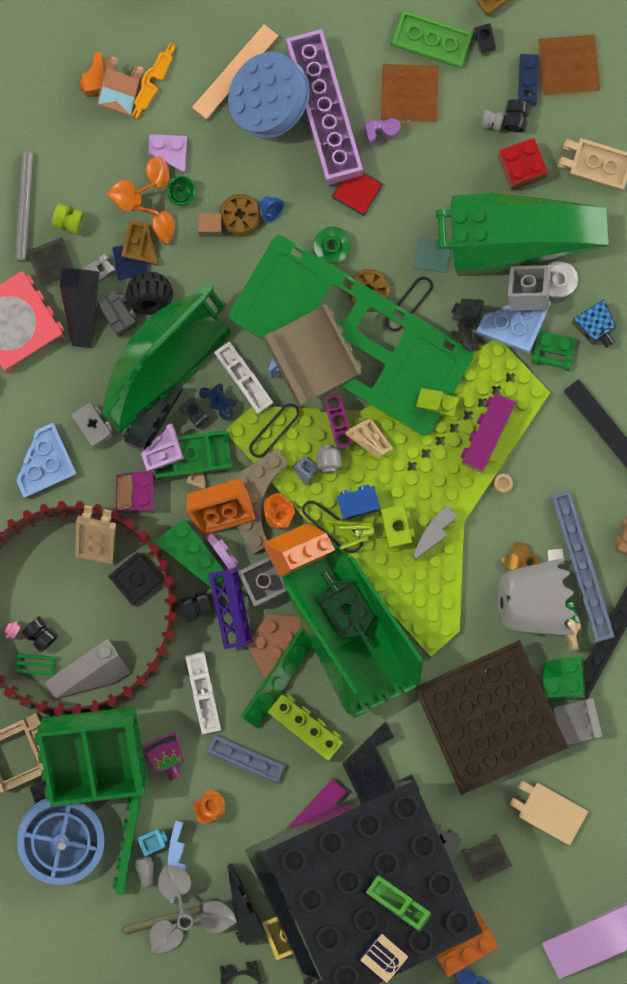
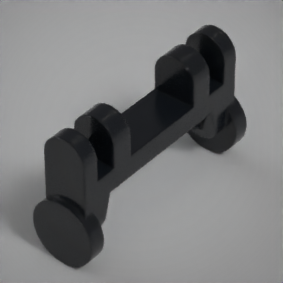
M257 960L254 961L255 969H251L250 962H246L247 970L232 972L231 965H226L227 973H224L223 966H220L221 984H227L234 976L248 975L254 978L258 984H261Z

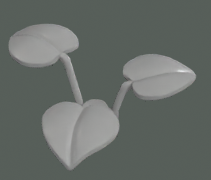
M166 865L159 875V890L166 899L178 897L180 913L178 914L177 923L173 925L168 920H160L152 926L150 941L153 954L165 953L176 948L183 939L181 929H190L193 926V922H196L200 917H203L201 920L202 927L209 933H220L236 924L237 920L233 911L220 901L213 900L205 903L203 913L197 916H193V913L189 910H184L180 894H185L190 889L191 879L189 874L183 869L171 865Z

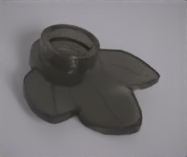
M458 322L459 331H451L454 340L462 343V347L467 351H480L482 349L481 346L484 344L482 337L477 333H472L467 326Z

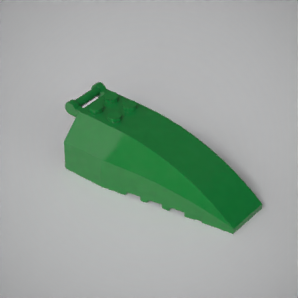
M480 193L452 196L450 210L439 209L435 211L438 218L439 242H437V249L453 250L454 266L458 276L498 273L510 270V266L536 264L544 260H553L557 257L574 255L578 252H586L609 246L607 208L528 196ZM445 217H451L452 241L449 242L446 241Z

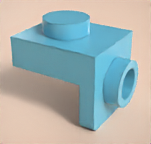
M159 829L137 838L144 856L167 847L165 844L168 842L164 831L160 832Z

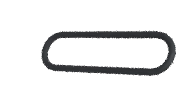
M423 276L416 279L397 303V306L402 303L418 281L425 279L430 283V288L411 311V314H413L433 288L432 281L428 277ZM386 317L385 324L389 330L398 331L402 328V326H399L396 329L391 328L388 325L389 318Z
M291 403L284 405L249 446L252 456L257 458L265 456L293 425L300 414L299 408ZM286 407H294L297 415L263 454H254L252 451L253 444Z

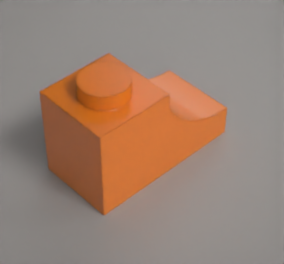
M101 52L94 53L91 68L86 73H82L83 80H79L81 91H85L86 97L96 96L100 93L105 72Z

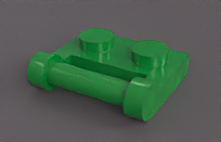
M539 331L531 364L537 365L540 363L569 371L576 338ZM541 351L565 356L566 358L565 361L539 356Z

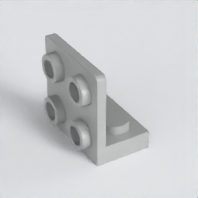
M593 698L553 709L567 745L603 737Z

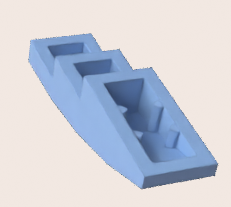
M175 820L170 840L168 865L185 871L187 865L180 863L185 844L178 842L184 823ZM176 897L169 899L170 902L175 903Z

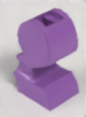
M390 118L385 123L382 120H371L365 124V133L369 147L376 142L377 132H380L387 140L396 138L400 133V122L395 118Z

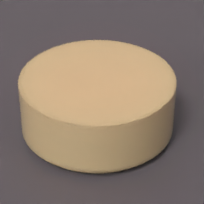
M500 474L494 480V488L499 493H508L513 487V480L508 474Z

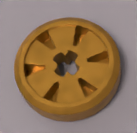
M236 194L230 196L223 202L220 208L221 224L232 235H249L260 224V207L256 200L248 195ZM238 211H242V214H246V216H243V219H239L238 216L235 217V215L238 214Z
M365 269L352 277L363 285L370 286L371 289L374 288V291L383 297L389 298V282L379 271ZM349 283L348 289L351 290L353 284ZM349 295L350 301L354 305L356 299ZM372 308L367 309L368 312L375 311Z

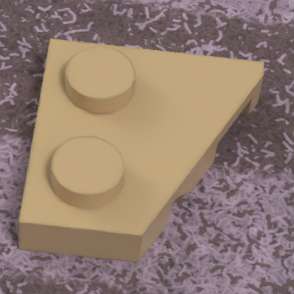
M371 418L350 428L345 433L377 458L382 457L393 449Z

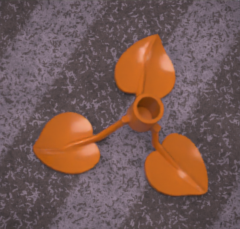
M158 156L151 158L146 164V176L152 181L149 185L135 191L131 181L121 180L109 190L107 196L124 212L134 209V211L140 210L155 214L156 216L151 221L152 228L157 237L167 245L171 242L175 230V222L172 215L167 211H161L159 214L158 211L139 207V204H141L139 193L154 185L158 189H163L169 181L168 166L164 159Z

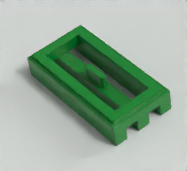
M17 653L15 672L54 676L57 657ZM22 658L50 660L52 661V664L25 662L21 660ZM21 665L51 668V672L21 669Z

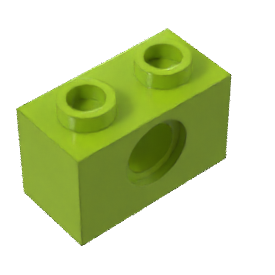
M404 505L381 509L388 548L393 549L411 545L412 539H415L413 528L408 526V521L411 520L409 509H405ZM401 522L404 529L402 531H395L393 524Z

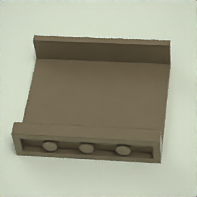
M326 304L262 337L298 406L362 373L360 370L362 366L357 358L354 359L351 353L353 352L351 344L344 340L342 336L344 331L340 324H336L334 320L335 314L332 308L327 307Z

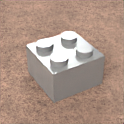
M548 265L510 266L508 289L510 310L549 309L551 279Z
M270 557L238 571L255 608L286 594L283 577L280 578Z

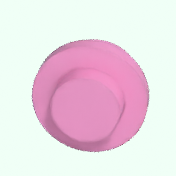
M17 621L9 622L4 630L6 638L14 639L21 626L17 624Z

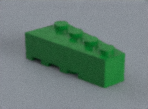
M185 519L181 520L153 542L209 588H211L209 573L223 571V568ZM223 575L215 576L216 583L223 587L225 584Z

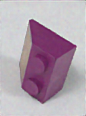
M153 472L116 474V511L119 513H154L155 475Z

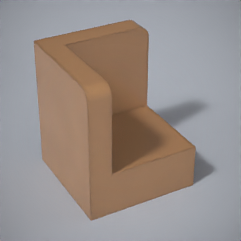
M200 213L198 215L199 236H222L221 213Z

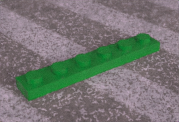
M303 626L295 634L240 716L256 728H258L312 648V644Z
M133 796L127 802L126 811H129L128 819L124 820L123 830L126 831L125 838H121L120 850H123L122 857H118L116 869L119 870V875L114 878L113 889H116L115 894H125L141 796Z

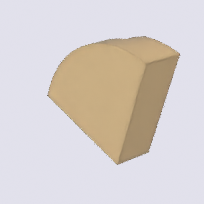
M203 473L189 474L186 484L205 489V477Z

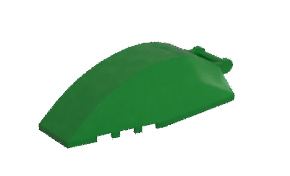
M204 283L197 293L177 300L160 309L137 330L122 351L108 382L102 412L120 433L138 420L137 415L144 409L149 411L153 408L151 404L159 398L162 400L169 390L178 385L182 386L232 335V331L218 318V315L225 309L226 304L216 295L211 283ZM208 297L213 302L211 307L206 301Z

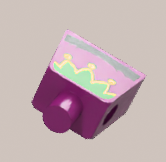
M176 731L142 746L143 751L158 773L166 771L170 781L181 777L177 766L184 763Z

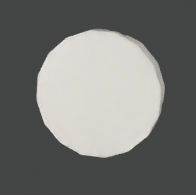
M558 260L549 263L551 279L549 296L557 299L568 297L577 287V271L571 264Z

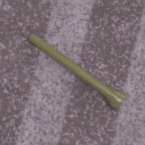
M211 898L205 899L199 906L184 910L191 911L193 915L203 913L204 904L212 900ZM180 911L124 926L122 932L129 934L150 928L160 920H168L170 922L178 920Z

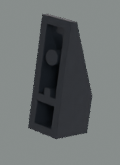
M462 299L460 303L456 302L451 311L454 313L452 319L472 330L482 312L485 301L481 299Z

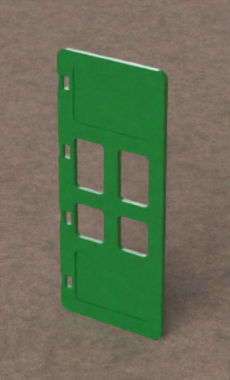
M283 235L275 236L230 310V320L263 340L262 337L268 333L274 332L319 309V304L331 285L336 286L356 299V303L344 322L334 318L336 324H340L344 331V335H342L344 340L384 364V368L372 388L354 378L339 386L423 436L430 434L441 414L416 407L420 389L442 391L443 394L452 396L473 360L474 354L472 350L410 312L405 311L359 281L349 277L311 252L298 246ZM293 248L303 254L300 259L290 254ZM344 279L353 284L351 290L342 285ZM368 308L374 309L405 329L393 352H390L357 331V327ZM395 310L404 315L402 320L392 315ZM445 340L454 345L452 351L442 346Z

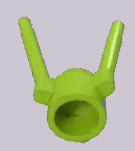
M325 520L326 524L347 525L339 526L338 528L339 530H355L356 536H360L359 539L340 546L341 550L361 542H367L368 537H373L374 535L372 522Z

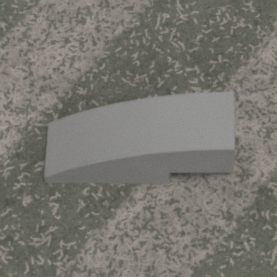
M449 505L438 513L424 531L413 557L415 560L446 538L447 534L444 532V529L458 518Z

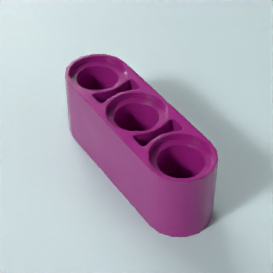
M330 394L325 400V409L334 443L339 450H347L351 447L352 439L345 434L349 430L343 402L339 395ZM331 400H337L339 406L331 408L328 403ZM336 418H341L344 424L337 427L333 424V421ZM341 436L348 438L349 442L346 445L339 444L338 439Z

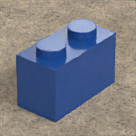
M368 484L358 487V491L351 492V490H345L340 492V495L337 496V501L343 521L380 511L374 486L370 487Z

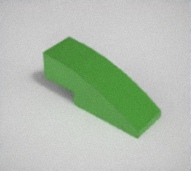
M379 875L366 892L418 932L422 930L431 916V912Z

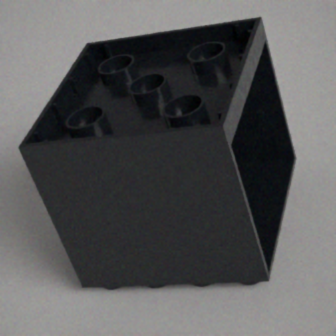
M414 780L382 784L245 849L300 971L304 984H379L384 980L361 961L366 954L389 973H392L394 968H387L386 964L391 963L390 959H394L395 966L399 964L398 958H395L394 954L380 942L376 941L381 934L408 956L393 975L395 976L483 933ZM378 875L431 912L430 918L420 932L366 893Z

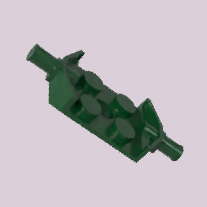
M328 571L322 573L321 576L327 587L319 602L342 638L358 636L363 641L365 647L369 646L368 643L371 645L373 642L367 635V630L374 619V615L352 580L335 581L331 578ZM345 604H350L353 608L349 615L342 613V607Z

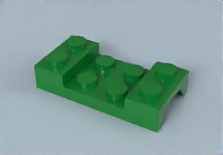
M227 430L178 436L184 459L156 469L155 478L156 480L210 471L232 470Z

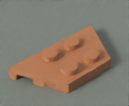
M268 613L252 636V643L246 645L265 679L302 626L299 617Z

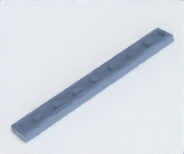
M570 490L552 495L551 498L595 642L598 643L615 638Z

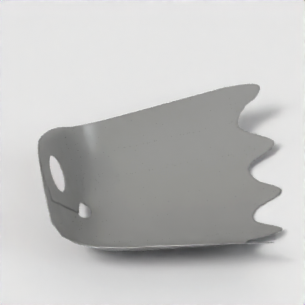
M556 559L518 568L502 575L498 585V610L505 627L522 632L556 635L573 634V631L564 625L566 620L575 615L573 611L565 606L566 600L574 592L566 588L562 583L563 579L570 572L557 567L565 559ZM507 595L511 598L509 602H507ZM501 597L503 598V602H504L503 609L501 608V605H500V599H501Z

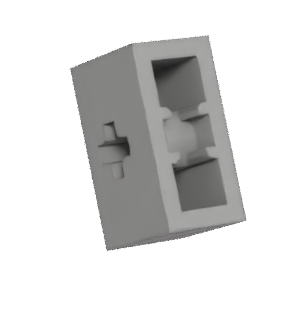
M88 403L71 416L92 448L95 449L113 437L110 433L113 429L107 421H102L100 416L103 414L97 405L93 407L91 403ZM90 422L96 423L97 427L95 429L91 427Z

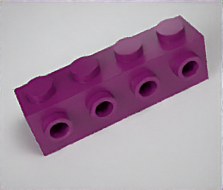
M496 392L493 397L489 396L485 407L488 409L485 414L481 413L477 421L479 428L477 432L472 431L468 440L471 441L469 448H464L460 456L463 459L462 465L481 474L483 473L514 409L515 401Z

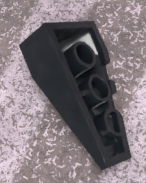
M62 268L60 291L72 346L91 348L100 276L98 271Z
M178 385L135 422L131 428H127L123 435L126 445L140 453L151 445L150 440L155 439L183 391L182 386Z
M231 863L227 865L234 914L237 920L236 927L238 932L235 934L240 943L244 942L245 945H248L266 936V932Z

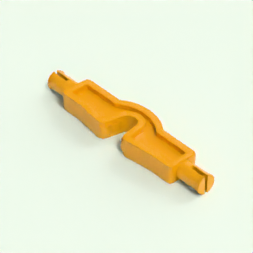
M169 43L165 52H160L154 66L145 72L141 82L142 88L134 102L136 107L131 115L132 118L135 117L138 120L142 110H147L150 102L158 92V88L150 83V80H164L173 60L171 55L176 48L174 44Z

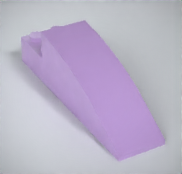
M627 901L541 943L558 979L627 950Z

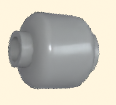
M323 445L322 449L316 452L317 468L322 470V473H336L337 469L342 465L341 451L334 448V445Z

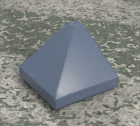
M304 456L294 467V470L302 482L307 485L318 468L314 462Z

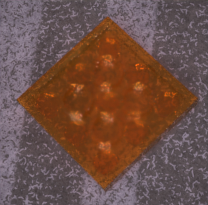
M595 34L538 40L543 95L600 90Z
M383 64L381 120L387 121V119L395 118L398 121L437 122L439 66Z

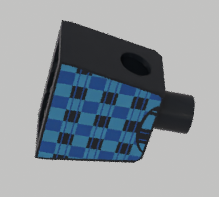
M604 299L573 319L572 324L592 345L601 340L607 349L615 343L610 333L615 331L616 324Z

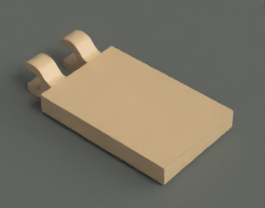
M580 138L578 143L566 139L563 150L573 151L575 156L573 160L561 157L557 167L570 169L569 175L620 191L624 190L627 181V152Z
M85 505L82 517L78 516L76 520L75 557L113 564L116 523L110 522L112 511L104 509L101 520L92 519L93 507Z
M521 781L518 788L530 795L525 804L514 798L511 799L509 805L520 811L518 817L570 846L588 811L537 782L533 787Z

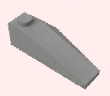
M107 639L47 680L45 684L54 698L57 699L114 684L131 672L111 641Z

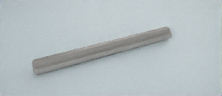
M30 151L22 153L15 257L17 261L21 262L26 261L33 163V153Z

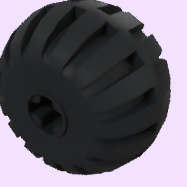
M150 271L141 272L129 281L126 289V298L128 304L135 312L142 315H153L171 304L173 289L171 283L164 275Z

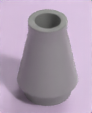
M150 856L137 858L135 868L142 887L153 885L154 861L151 860Z

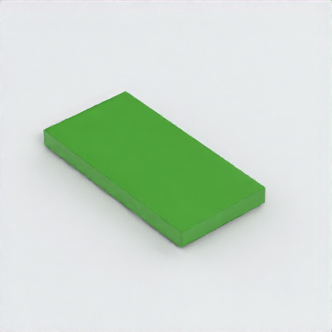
M403 10L391 46L462 69L473 33Z

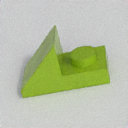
M421 388L416 407L454 417L458 398L443 394L442 391Z

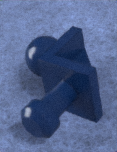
M219 383L211 390L206 387H202L199 390L200 398H209L210 408L219 410L221 419L229 420L232 418L233 410L231 408L237 404V400L229 399L224 395L223 384Z

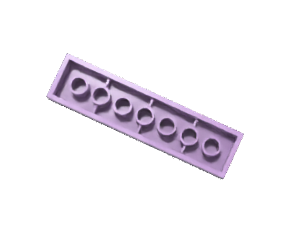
M320 29L287 38L286 47L290 59L300 65L308 78L309 98L305 112L326 185L362 176V164L323 30Z

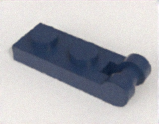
M520 54L517 100L528 102L531 106H536L539 55ZM524 92L531 93V96H524Z

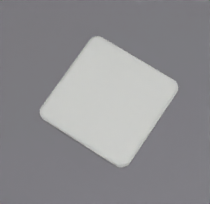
M563 549L548 550V561L564 559Z

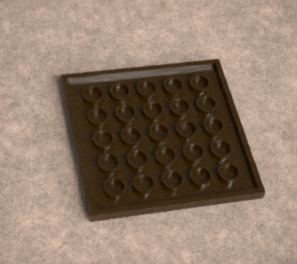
M521 640L422 683L415 688V692L461 795L569 748Z

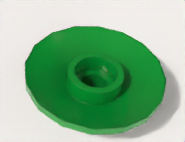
M334 226L320 230L315 236L313 243L317 257L330 264L343 261L349 255L351 249V241L348 234L341 228ZM334 244L336 248L331 250L329 245Z

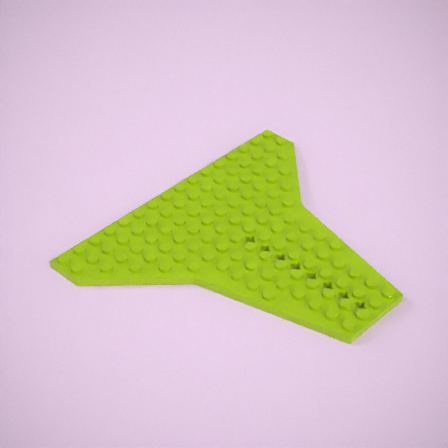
M494 340L472 351L474 354L473 360L452 395L458 398L454 417L441 414L430 434L420 435L372 405L361 411L345 410L349 429L371 418L393 449L382 457L377 458L352 440L349 449L340 450L342 465L337 469L336 473H322V470L318 469L308 484L305 485L294 470L298 462L305 456L316 464V452L322 449L323 445H334V448H338L334 443L326 409L299 408L300 414L298 419L266 454L268 455L277 448L281 450L289 465L271 483L287 500L291 501L301 516L313 526L315 525L302 512V506L307 501L311 500L319 503L343 520L337 501V496L340 495V492L345 490H351V492L358 491V487L368 484L370 487H375L380 511L344 520L372 522L374 527L373 537H368V541L363 542L361 549L357 552L347 553L344 550L341 551L348 557H354L392 615L430 657L437 653L460 631L464 522L550 394L544 385L506 345ZM506 374H513L515 381L513 383L511 381L506 382ZM495 386L496 388H501L500 395L515 401L516 404L481 474L462 465L463 459L460 456L464 448H469L471 441L468 440L472 431L477 432L479 428L477 421L481 413L485 414L488 409L483 406L479 408L477 406L479 404L478 400L485 399L487 401L489 396L493 397L492 387ZM268 406L258 414L251 407L226 429L227 435L253 463L263 457L257 458L252 456L249 450L251 442L282 407ZM286 407L253 444L252 451L254 454H263L297 415L294 407ZM464 412H472L473 419L471 421L469 419L464 420ZM336 418L333 424L340 427L344 424V421L341 418ZM451 424L459 426L458 433L450 432ZM341 436L338 442L341 445H346L349 440L347 437ZM437 437L445 439L444 446L441 444L437 446L435 444ZM422 450H430L431 452L429 455L431 457L429 459L427 457L423 459L421 457L423 454ZM409 462L417 464L415 472L407 470ZM312 503L306 505L305 512L341 545L359 539V536L357 537L356 533L352 530H339V526L345 525L326 524L325 520L336 519L317 505ZM404 505L405 509H409L411 520L408 521V526L413 528L415 539H412L411 545L389 549L381 509ZM449 505L458 518L444 529V532L447 534L446 538L415 560L413 557L424 531L438 513ZM395 522L393 529L395 531H402L404 526L401 522ZM360 543L346 549L355 550L359 547Z

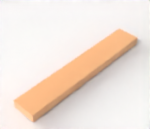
M264 24L193 105L192 109L207 121L228 97L233 78L243 64L252 57L267 52L279 38V35Z

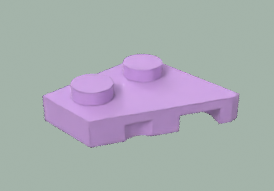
M149 134L148 153L152 157H162L167 165H171L180 172L185 173L187 136Z
M168 424L166 426L167 429L160 436H157L152 444L141 453L148 472L184 459L173 424Z
M212 533L204 536L228 569L237 567L238 561L233 555L229 556L226 550L228 547L222 539L218 541Z

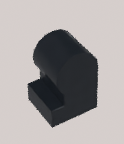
M491 23L474 27L473 34L476 38L480 54L496 51Z
M194 397L190 398L179 408L197 429L209 420V417Z

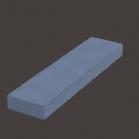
M215 734L207 750V753L277 784L285 769V765Z

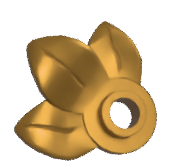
M514 542V553L505 556L501 560L503 565L509 570L528 566V560H532L534 565L540 563V559L537 555L531 553L529 546L521 542Z

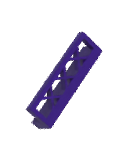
M237 567L209 573L224 649L243 647L252 643ZM223 575L225 581L223 587L216 583L215 576ZM222 593L228 597L229 603L227 606L220 602ZM226 612L232 616L233 622L231 625L224 621ZM230 631L236 635L237 643L229 644L228 634Z

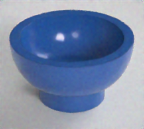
M266 196L262 198L259 202L262 219L265 222L275 220L284 209V201L277 197L270 198Z

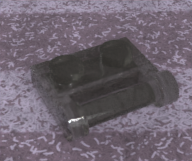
M497 834L492 835L491 839L474 847L461 850L476 882L512 866ZM496 845L498 851L473 862L471 856Z

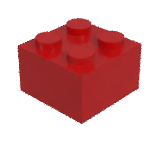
M535 138L499 150L497 157L510 190L546 178L548 171Z

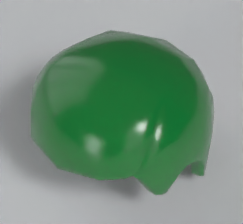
M184 175L174 177L167 187V196L170 202L177 206L188 205L195 196V183Z

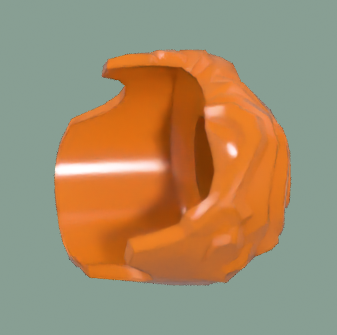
M277 493L268 497L264 502V514L267 524L276 529L288 528L295 514L291 501L287 500L282 494Z
M208 790L200 800L194 803L193 810L196 814L197 822L201 824L215 823L223 817L225 801L221 794Z

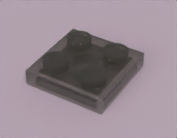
M62 237L27 250L41 287L60 280L62 268L74 269Z

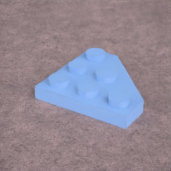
M507 305L493 313L484 314L476 334L530 354L548 310H510V306Z
M54 423L35 431L33 441L27 451L22 469L16 480L24 499L77 475Z

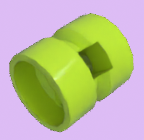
M59 203L54 211L51 226L61 230L66 228L67 232L77 235L82 227L85 212L75 208L70 210L69 206Z

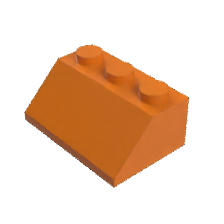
M241 479L187 494L186 511L202 535L255 520L248 491Z
M310 523L262 543L280 578L319 561L335 551L328 535Z
M478 911L474 914L483 933L436 955L447 977L499 947Z

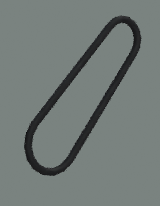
M310 500L304 503V505L302 506V512L305 515V517L308 518L320 530L324 531L328 535V537L339 547L342 546L318 523H316L309 515H307V513L305 512V507L307 504L310 503L315 504L336 520H343L338 518L336 515H334L329 510H327L315 501ZM363 542L355 550H348L346 548L342 550L347 553L357 552L361 549Z

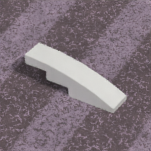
M230 341L214 352L257 414L273 404L271 398Z
M205 652L185 655L202 734L220 731L221 727Z

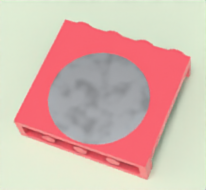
M23 271L0 284V364L6 373L12 371L14 365L60 336L64 338L62 334L64 328L59 321L55 323L52 318L55 314L49 305L44 306L42 302L44 297L39 289L37 291L34 290L32 285L35 283L30 275L27 274L25 276Z

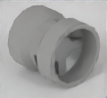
M485 109L481 128L487 129L490 127L495 131H500L504 113H492L491 110Z

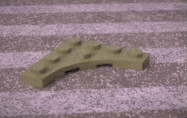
M279 448L226 481L241 479L248 491L255 520L236 526L253 554L264 549L265 547L262 543L269 540L262 521V508L268 486L289 465Z

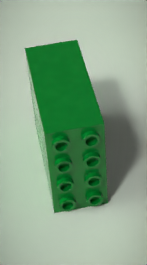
M135 707L41 719L40 725L37 726V733H35V743L40 748L38 760L39 763L43 764L41 775L42 780L46 781L45 797L49 799L50 806L142 796L145 794L148 778Z

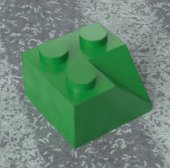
M566 657L544 662V694L548 701L586 699L584 662L582 657Z

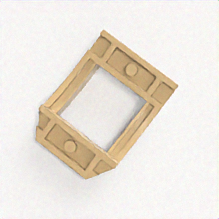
M38 712L0 730V742L25 731L39 766L6 781H3L0 774L1 793L41 776L43 764L39 763L38 760L40 748L35 743V733H37V726L40 725L41 719L44 717Z

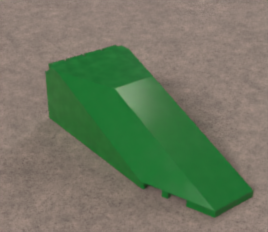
M335 544L333 545L335 551L319 561L283 576L285 591L341 705L347 714H351L352 717H358L367 712L366 706L369 710H372L384 704L383 697L388 702L401 696L400 690L405 694L415 689L420 684L423 659L354 557H348ZM328 571L331 578L335 581L352 580L374 615V619L367 630V635L373 642L371 645L368 643L369 646L365 647L363 641L358 636L343 638L340 636L319 602L327 587L321 576L322 573ZM350 604L343 605L342 613L345 615L351 614L352 606Z

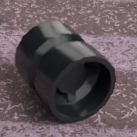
M508 100L505 110L508 115L504 116L503 129L515 133L526 132L528 123L526 117H529L531 105L522 100Z
M206 590L196 593L195 597L187 596L180 599L187 622L197 620L200 615L206 617L214 614Z
M40 616L30 622L22 631V634L29 641H34L33 645L40 653L46 650L59 636L52 628H47V623Z

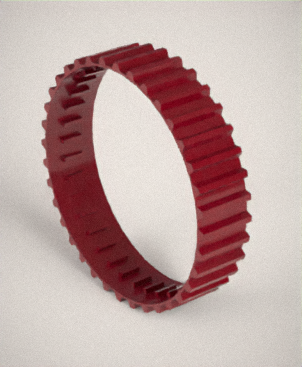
M59 501L57 507L53 508L42 504L40 505V511L33 514L29 510L23 511L22 519L17 522L9 519L7 521L8 528L0 532V549L4 545L7 546L9 544L8 541L16 534L20 535L21 531L30 525L32 527L36 526V523L41 520L47 519L51 521L52 517L61 515L64 518H68V515L78 514L82 517L85 504L83 501H77L75 506H68L64 501ZM95 504L92 510V516H95V519L101 520L104 511L103 507ZM112 511L110 521L125 527L124 531L126 534L130 535L132 532L139 537L137 542L141 546L145 543L151 549L148 555L150 558L156 556L160 564L156 569L159 573L163 571L166 582H162L163 588H168L169 598L165 599V603L169 604V616L165 615L168 626L166 632L161 634L164 640L161 647H157L155 650L157 652L156 658L152 663L148 662L146 664L149 668L141 677L137 675L136 678L138 680L129 688L125 685L122 687L124 691L116 696L110 694L108 695L109 699L101 703L94 700L92 701L93 705L82 707L80 703H75L76 708H65L63 703H59V707H49V702L45 700L42 701V704L31 701L33 696L27 694L26 698L17 693L18 687L13 685L10 688L4 682L6 677L1 674L0 688H5L4 695L13 700L19 697V705L29 709L36 705L37 712L46 715L51 710H54L56 716L68 715L69 712L78 714L86 713V711H103V707L109 705L117 709L120 707V700L125 697L133 700L136 698L135 691L140 686L147 688L150 685L148 678L153 673L159 675L162 671L158 666L161 660L169 659L171 655L167 651L169 642H175L177 638L172 632L173 625L179 624L180 618L174 611V608L180 605V601L172 592L177 587V584L173 577H168L167 575L171 571V567L166 560H160L163 553L158 545H150L151 538L145 530L138 532L137 525L131 519L124 522L118 511Z

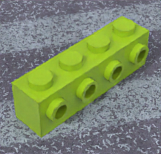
M282 694L270 708L268 714L329 761L343 744L341 741L342 737L334 730L330 733L325 729L327 725L319 718L315 721L310 717L312 713L304 706L300 709L295 705L296 700L289 694L286 697Z

